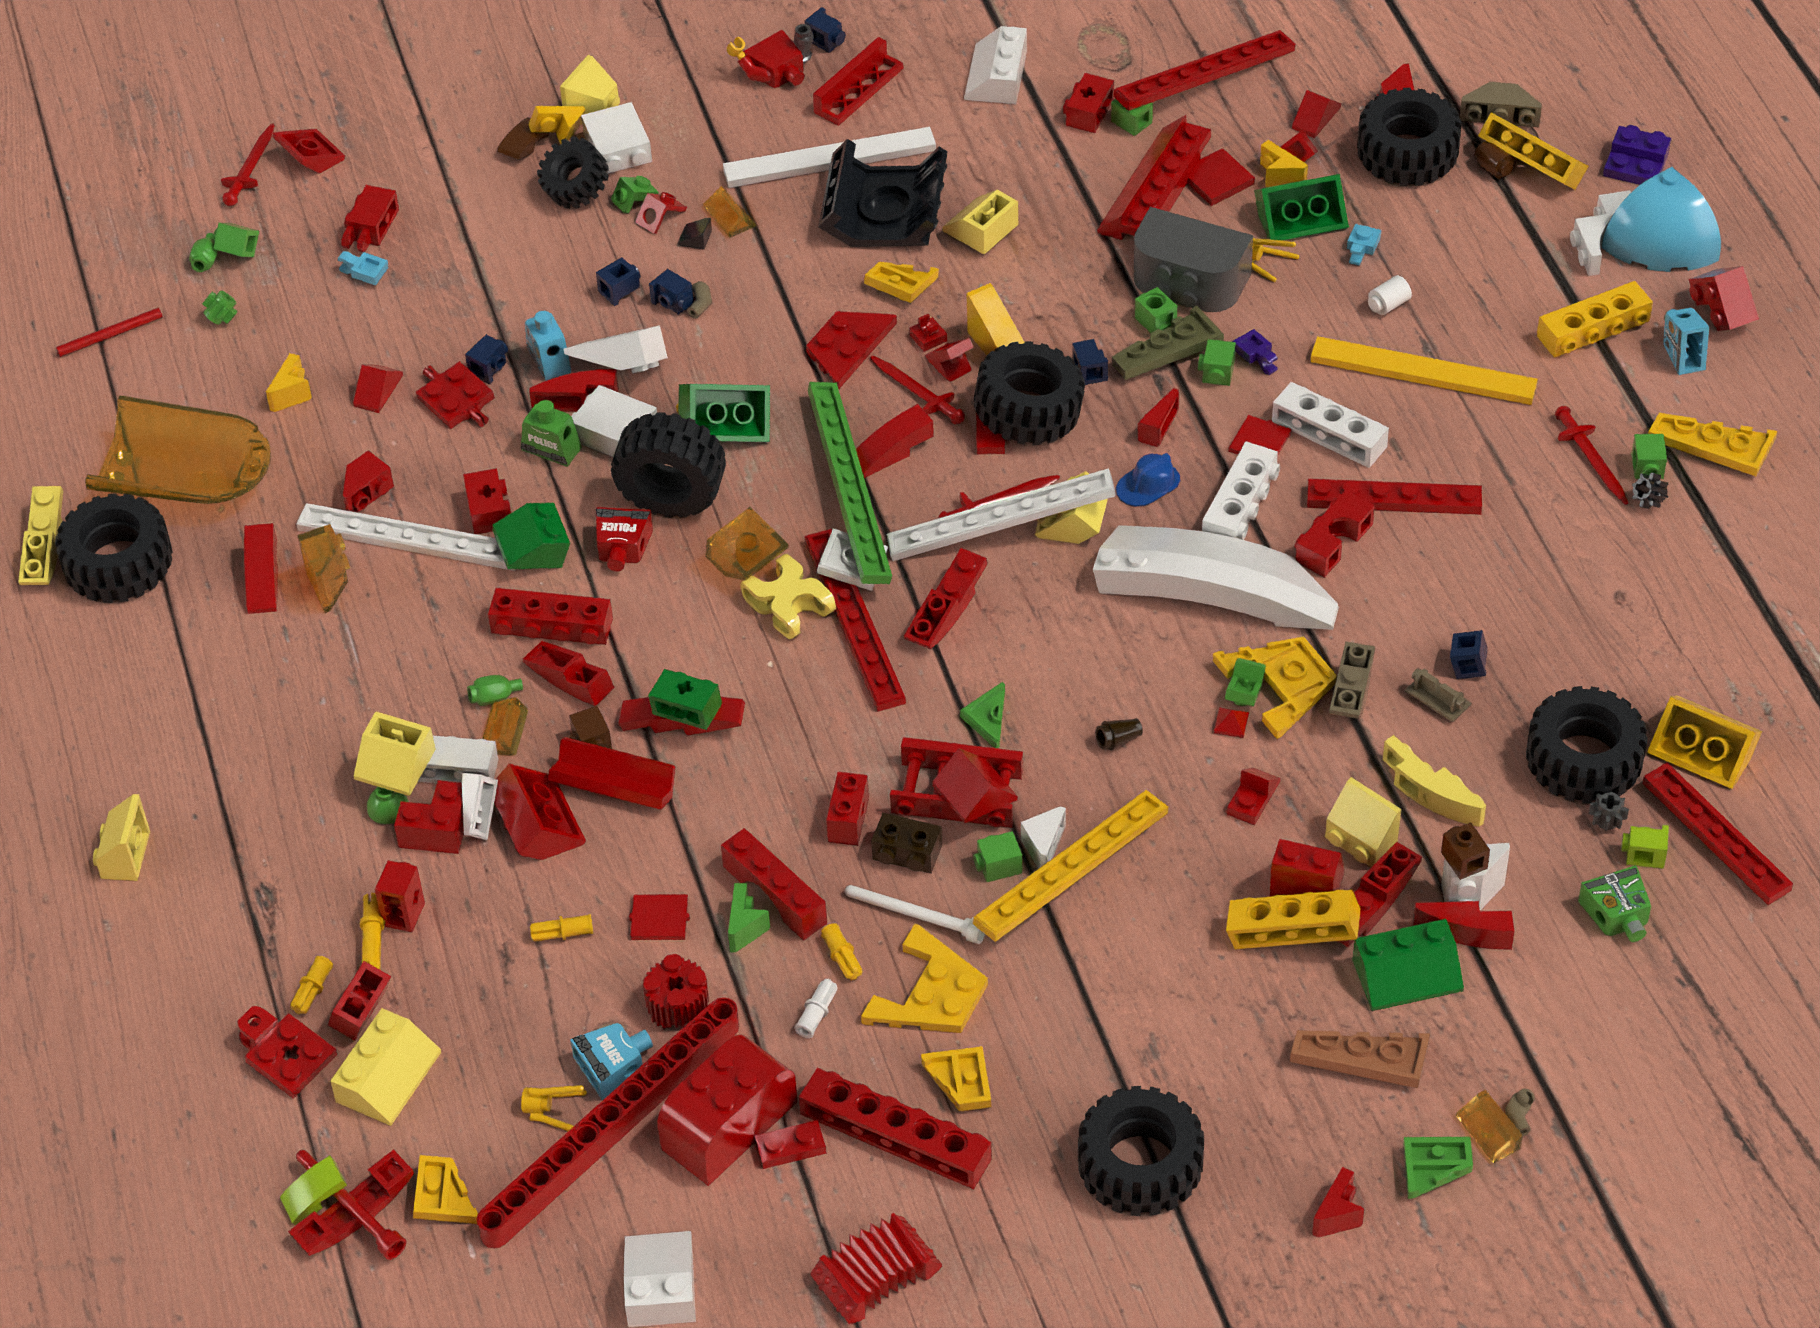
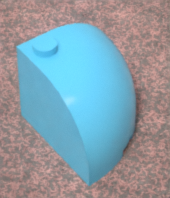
M1670 167L1643 182L1624 199L1608 223L1602 249L1625 263L1631 264L1634 261L1648 265V270L1671 272V268L1687 267L1689 271L1719 261L1721 237L1714 213L1704 196L1689 180L1673 167Z

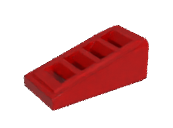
M1173 388L1138 422L1139 442L1155 447L1160 446L1179 411V389Z

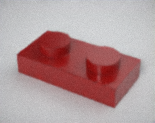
M818 1120L754 1135L763 1169L827 1154Z

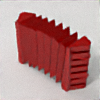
M892 1213L890 1224L881 1218L880 1228L870 1223L869 1232L860 1228L859 1238L849 1234V1246L840 1242V1253L831 1249L832 1259L826 1255L819 1257V1261L810 1273V1276L819 1286V1290L823 1291L836 1307V1311L843 1316L848 1324H853L865 1319L867 1306L875 1309V1301L881 1304V1295L889 1298V1289L898 1293V1283L906 1288L907 1280L916 1285V1276L927 1281L941 1269L942 1263L939 1259H936L937 1257L934 1255L933 1249L925 1245V1242L917 1234L916 1229L912 1228L903 1216Z

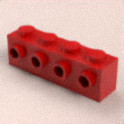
M495 588L488 612L490 630L493 634L606 645L613 621L611 599Z

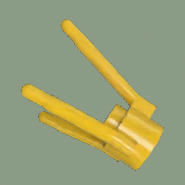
M1253 238L1252 270L1272 282H1276V277L1254 264V260L1259 261L1263 253L1299 259L1298 254L1263 246L1295 247V242Z
M582 1085L550 1088L525 1087L522 1092L521 1109L523 1113H530V1121L543 1122L569 1131L574 1127L573 1125L543 1114L545 1111L549 1112L551 1110L552 1098L585 1096L587 1091Z

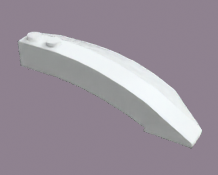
M1119 525L1099 548L1093 567L1098 591L1101 594L1156 596L1214 605L1274 622L1275 627L1333 630L1339 609L1338 603L1292 556L1260 544L1209 532L1178 528Z

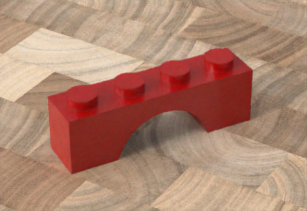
M743 828L721 844L723 867L740 883L750 881L759 886L773 901L783 922L803 941L827 924L826 901L748 830Z

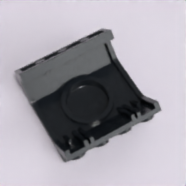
M846 139L832 153L818 227L850 247L929 245L930 233L934 231L938 224L937 213L941 206L940 195L944 187L943 177L947 169L946 159L948 151L939 146L921 164L916 166H869L854 157L856 144Z

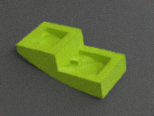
M329 1155L296 1179L283 1192L280 1199L292 1223L296 1225L312 1212L321 1210L323 1208L321 1201L340 1191L347 1184L335 1160Z

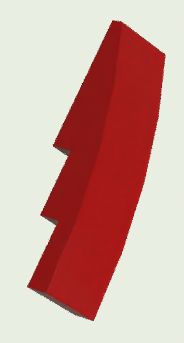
M649 697L624 700L618 724L623 731L650 726L655 734L683 729L686 735L690 736L741 726L745 701L738 698L721 697L722 705L707 730L654 715Z

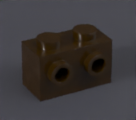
M882 813L871 840L872 860L887 865L893 864L906 867L916 872L932 873L943 845L942 826Z

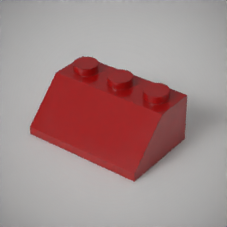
M509 763L496 778L498 784L494 805L498 809L504 821V827L509 832L514 842V848L519 855L544 860L584 845L586 839L559 784L548 781V773Z

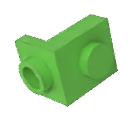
M620 177L611 200L623 213H629L634 201H644L647 193L658 194L659 192L646 177Z
M1238 658L1235 662L1233 676L1226 690L1225 699L1233 701V703L1239 706L1249 705L1254 707L1261 692L1266 666L1261 663Z

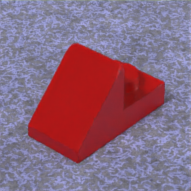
M970 338L946 343L929 352L925 357L946 380L951 382L971 371V366L965 352L974 347Z
M1253 767L1242 769L1240 786L1227 806V815L1255 825L1278 787L1281 778Z
M1344 1167L1341 1168L1314 1216L1313 1236L1319 1238L1363 1225L1365 1210L1363 1207L1352 1203L1357 1187L1353 1186V1171Z

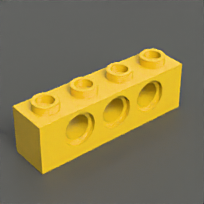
M1492 112L1478 134L1480 138L1495 144L1507 153L1576 190L1589 167Z
M1632 281L1540 316L1537 337L1555 358L1649 322L1653 301L1636 281Z
M1353 890L1307 892L1295 895H1275L1261 898L1248 897L1230 900L1226 932L1234 949L1355 940L1358 938L1361 908Z

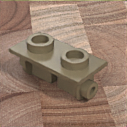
M1417 668L1412 674V679L1415 681L1405 689L1406 693L1451 722H1454L1472 705L1470 701L1464 698V693L1457 692L1445 683L1441 684L1426 669L1421 670Z

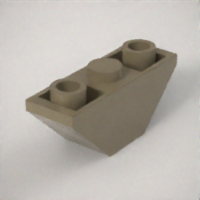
M1489 82L1462 97L1460 120L1485 123L1492 112L1517 126L1539 127L1542 104L1518 84Z
M1345 642L1329 714L1360 719L1363 715L1375 646Z

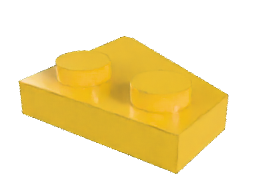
M878 262L865 274L864 284L911 303L938 278L939 269L930 267L929 272L913 271L914 265Z
M983 1046L921 1054L922 1066L959 1111L992 1107Z
M420 1155L413 1219L477 1224L478 1212L476 1208H473L468 1198V1190L463 1180L458 1176V1169L453 1158Z

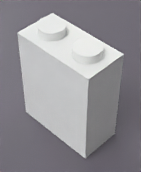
M632 102L581 115L584 137L606 159L607 162L605 163L609 167V171H606L607 174L652 162L650 141Z
M598 385L594 392L586 397L581 408L574 412L571 417L581 445L614 457L624 427L628 426L634 419H640L645 414L651 413L652 416L655 415L657 407Z

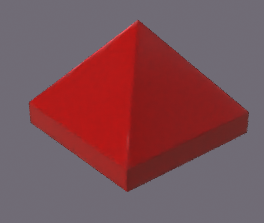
M1219 707L1214 733L1244 738L1249 712Z

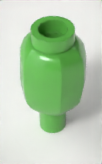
M207 233L205 238L197 240L191 249L189 262L192 269L196 272L209 270L216 260L218 250L213 249V233Z
M502 675L480 677L474 681L473 685L467 686L470 703L477 702L480 706L500 703L509 698L512 692L523 690L521 678L509 681Z

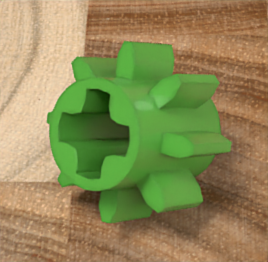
M212 291L202 303V305L207 307L203 313L210 321L217 325H220L222 321L228 324L238 312L233 308L237 303L231 295L224 291H219L218 294Z

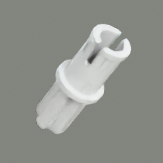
M824 979L818 985L812 998L805 1002V1010L794 1027L796 1033L800 1036L812 1038L822 1018L828 1015V1006L838 989L836 983L830 979Z

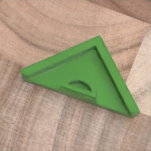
M1003 682L960 710V717L994 748L1000 747L1005 699V684Z

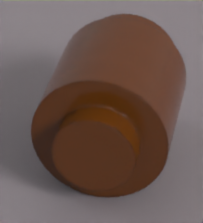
M1487 141L1483 142L1475 151L1474 158L1477 160V164L1496 178H1503L1512 172L1514 157L1495 144Z

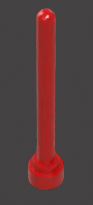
M300 1150L296 1154L297 1161L306 1170H309L318 1163L306 1150ZM344 1188L332 1195L376 1238L377 1250L387 1260H392L403 1252L407 1244L406 1239L396 1230L385 1229Z

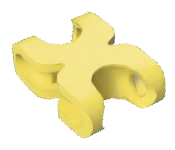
M783 554L775 560L777 580L763 582L755 576H750L740 583L743 598L755 611L764 615L773 613L772 621L775 629L786 638L793 639L801 633L798 613L813 611L825 617L836 610V605L832 593L819 580L814 578L802 579L804 576L802 565L790 555Z

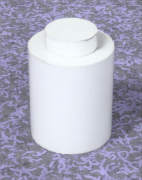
M1396 275L1369 292L1368 305L1375 313L1385 315L1411 299V288L1403 277Z

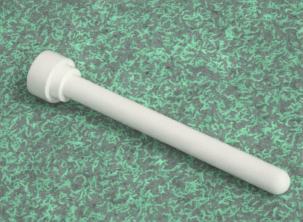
M848 885L845 888V895L847 897L959 931L969 942L980 944L985 937V933L973 925V917L972 919L966 918L963 920L853 885Z

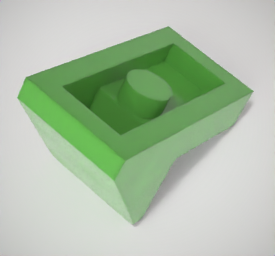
M734 883L728 929L730 952H738L770 929L769 911L753 909L754 898L753 896H748L747 883Z

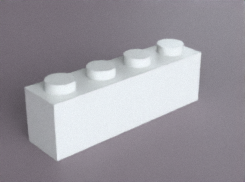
M433 736L436 750L418 782L437 783L438 780L462 782L463 773L480 774L494 779L499 760L495 741L466 739L455 736Z

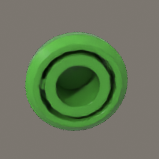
M376 787L369 795L367 813L377 823L392 824L395 823L401 801L409 802L404 794Z

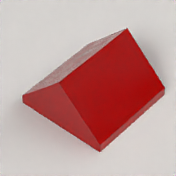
M960 748L933 780V787L964 823L1018 800L1015 792L985 758Z

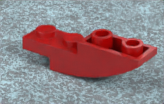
M960 548L937 589H931L904 634V639L928 649H932L954 626L975 595L974 587L988 564L987 558Z
M1397 841L1361 878L1360 887L1354 892L1361 908L1358 937L1361 934L1366 936L1380 921L1403 891L1422 861V856ZM1343 940L1338 942L1342 943L1343 945L1349 948V946L1354 942V940Z

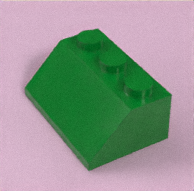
M1340 174L1254 190L1258 216L1268 239L1286 240L1349 228Z
M679 384L678 413L681 415V418L687 420L691 418L699 426L704 425L709 429L710 434H714L719 441L770 442V385Z
M1446 919L1359 937L1354 940L1352 961L1371 1011L1464 991L1457 945Z

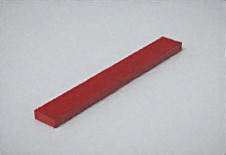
M1281 30L1115 88L1113 97L1130 111L1294 52L1296 43Z
M832 529L804 536L805 544L816 570ZM819 574L822 584L834 596L836 605L834 612L877 712L906 704L904 692L858 587Z

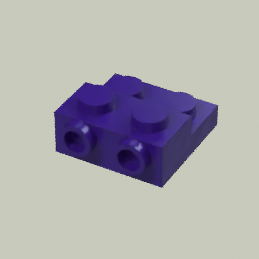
M1634 125L1619 126L1612 142L1611 152L1604 167L1603 176L1641 185L1646 180L1662 172L1669 155L1671 138L1666 137L1660 131L1649 133L1640 131Z

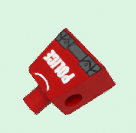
M596 507L599 559L606 561L607 567L610 570L619 572L624 569L625 563H638L641 561L653 533L651 510Z

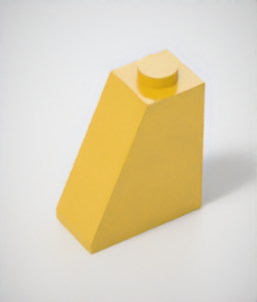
M991 283L966 293L967 332L986 355L1002 345L1007 347L1012 342L1025 343Z

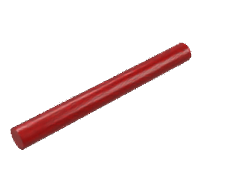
M159 307L67 342L57 346L56 351L59 357L158 320L163 318Z

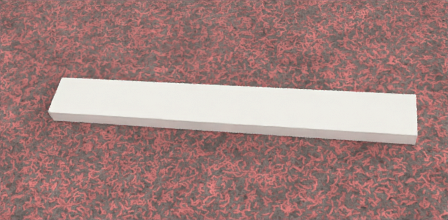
M930 127L852 140L856 144L854 157L864 164L933 152L936 149V143ZM843 142L723 163L728 188L827 171L830 168L832 153Z
M1108 468L888 533L887 539L890 556L893 561H897L1115 497L1116 494L1110 470Z
M306 503L296 523L297 530L507 569L496 538L308 503Z

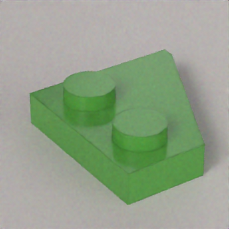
M1404 1137L1403 1148L1408 1199L1416 1198L1472 1172L1473 1158L1470 1137Z

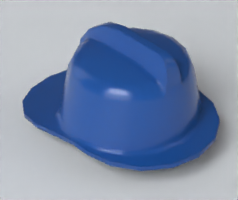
M1168 453L1163 455H1144L1138 460L1135 469L1125 474L1118 481L1116 486L1117 496L1127 505H1148L1177 488L1180 483V474L1173 467Z

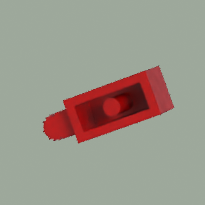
M365 185L361 194L357 195L351 212L346 214L344 221L346 230L341 239V246L343 248L350 249L354 241L357 242V249L361 252H365L370 244L380 246L399 211L396 190Z

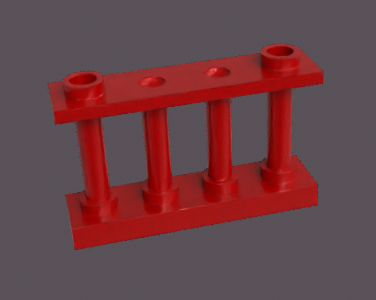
M903 737L901 743L902 765L908 766L903 790L890 791L891 813L902 816L911 815L963 822L935 788L933 795L915 792L920 768L937 769L938 775L960 748L985 758L1009 786L1010 779L1022 780L1023 751ZM1013 804L1003 806L968 823L1012 828Z

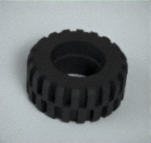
M1403 88L1400 91H1397V89L1389 90L1387 94L1381 93L1374 100H1371L1360 114L1357 141L1359 159L1368 171L1372 170L1371 173L1378 179L1382 177L1385 182L1390 184L1396 182L1400 183V186H1407L1408 184L1420 186L1424 182L1432 183L1438 179V176L1442 178L1456 164L1459 155L1462 127L1459 114L1445 98L1442 100L1438 94L1434 92L1431 94L1427 93L1425 89L1411 90V88ZM1409 134L1416 135L1422 138L1404 139L1397 137V135Z
M1025 341L1024 344L1012 342L1007 347L1002 345L996 348L995 351L990 352L984 361L981 362L973 400L975 412L985 426L989 425L988 428L995 435L997 433L1001 434L1005 440H1016L1018 444L1024 445L1026 442L1033 445H1041L1045 441L1051 443L1056 441L1058 437L1061 439L1076 426L1084 396L1085 380L1078 365H1075L1071 357H1065L1061 350L1057 348L1053 350L1049 348V345L1043 343L1036 345L1031 341ZM1018 390L1035 392L1040 394V396L1027 395Z
M657 412L653 416L649 413L641 416L640 419H634L628 426L624 427L611 463V476L618 491H622L623 497L628 501H633L634 505L639 509L651 510V514H663L664 517L668 518L673 516L685 518L690 514L693 516L699 514L711 506L713 500L716 499L726 467L725 452L718 438L714 434L711 435L709 429L704 425L699 426L696 424L695 420L691 418L687 420L681 418V415L674 413L666 415L665 412Z
M116 493L108 494V497H93L92 501L88 503L84 501L77 506L75 512L73 510L69 512L65 517L66 522L62 521L57 530L58 534L55 539L56 551L67 583L73 587L75 592L82 596L86 595L88 599L94 601L102 599L104 603H113V600L125 602L129 601L128 598L133 596L138 598L144 595L145 590H152L158 585L157 580H162L168 572L167 569L171 566V554L173 551L163 515L160 514L154 505L149 504L147 500L140 497L135 499L131 494L118 496ZM120 541L133 542L130 547L118 553L108 555L95 554L100 548L110 543Z
M1582 686L1573 687L1571 691L1563 689L1556 692L1555 697L1551 695L1543 700L1542 705L1535 709L1533 718L1530 721L1526 748V759L1529 761L1528 767L1534 776L1536 775V780L1543 787L1548 786V791L1555 796L1563 795L1565 800L1574 802V799L1582 800V804L1592 803L1593 800H1596L1597 794L1603 795L1613 792L1621 796L1625 793L1626 789L1632 788L1643 768L1648 737L1646 736V724L1641 720V714L1636 708L1631 709L1629 701L1623 697L1621 699L1617 698V694L1612 691H1599V687L1593 686L1590 689H1583ZM1573 736H1589L1601 740L1611 749L1603 753L1586 754L1571 749L1563 740Z
M1131 1086V1090L1124 1091L1123 1088L1113 1091L1111 1097L1104 1095L1097 1100V1107L1093 1105L1085 1113V1120L1081 1121L1079 1127L1078 1170L1090 1194L1096 1193V1200L1102 1205L1106 1206L1109 1203L1112 1205L1113 1211L1123 1213V1210L1130 1211L1131 1216H1141L1142 1212H1149L1150 1216L1160 1214V1209L1166 1208L1167 1211L1178 1207V1200L1186 1201L1192 1195V1189L1197 1188L1200 1182L1201 1172H1203L1204 1131L1201 1130V1122L1198 1116L1194 1113L1192 1114V1108L1185 1101L1179 1103L1178 1096L1171 1092L1166 1094L1160 1093V1088L1151 1086L1150 1090L1141 1089V1086ZM1143 1136L1158 1140L1170 1150V1153L1157 1163L1134 1165L1119 1159L1111 1149L1124 1139Z

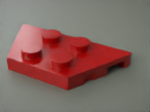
M836 311L806 345L807 354L813 361L819 364V368L824 374L827 373L831 377L833 383H837L838 389H840L897 324V316L894 314Z

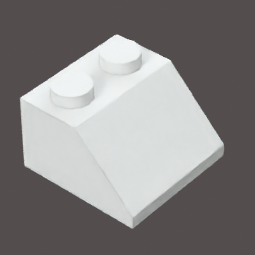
M1509 843L1487 844L1490 849L1488 869L1461 880L1457 877L1446 859H1444L1441 883L1444 902L1479 901L1481 910L1505 885L1510 851Z

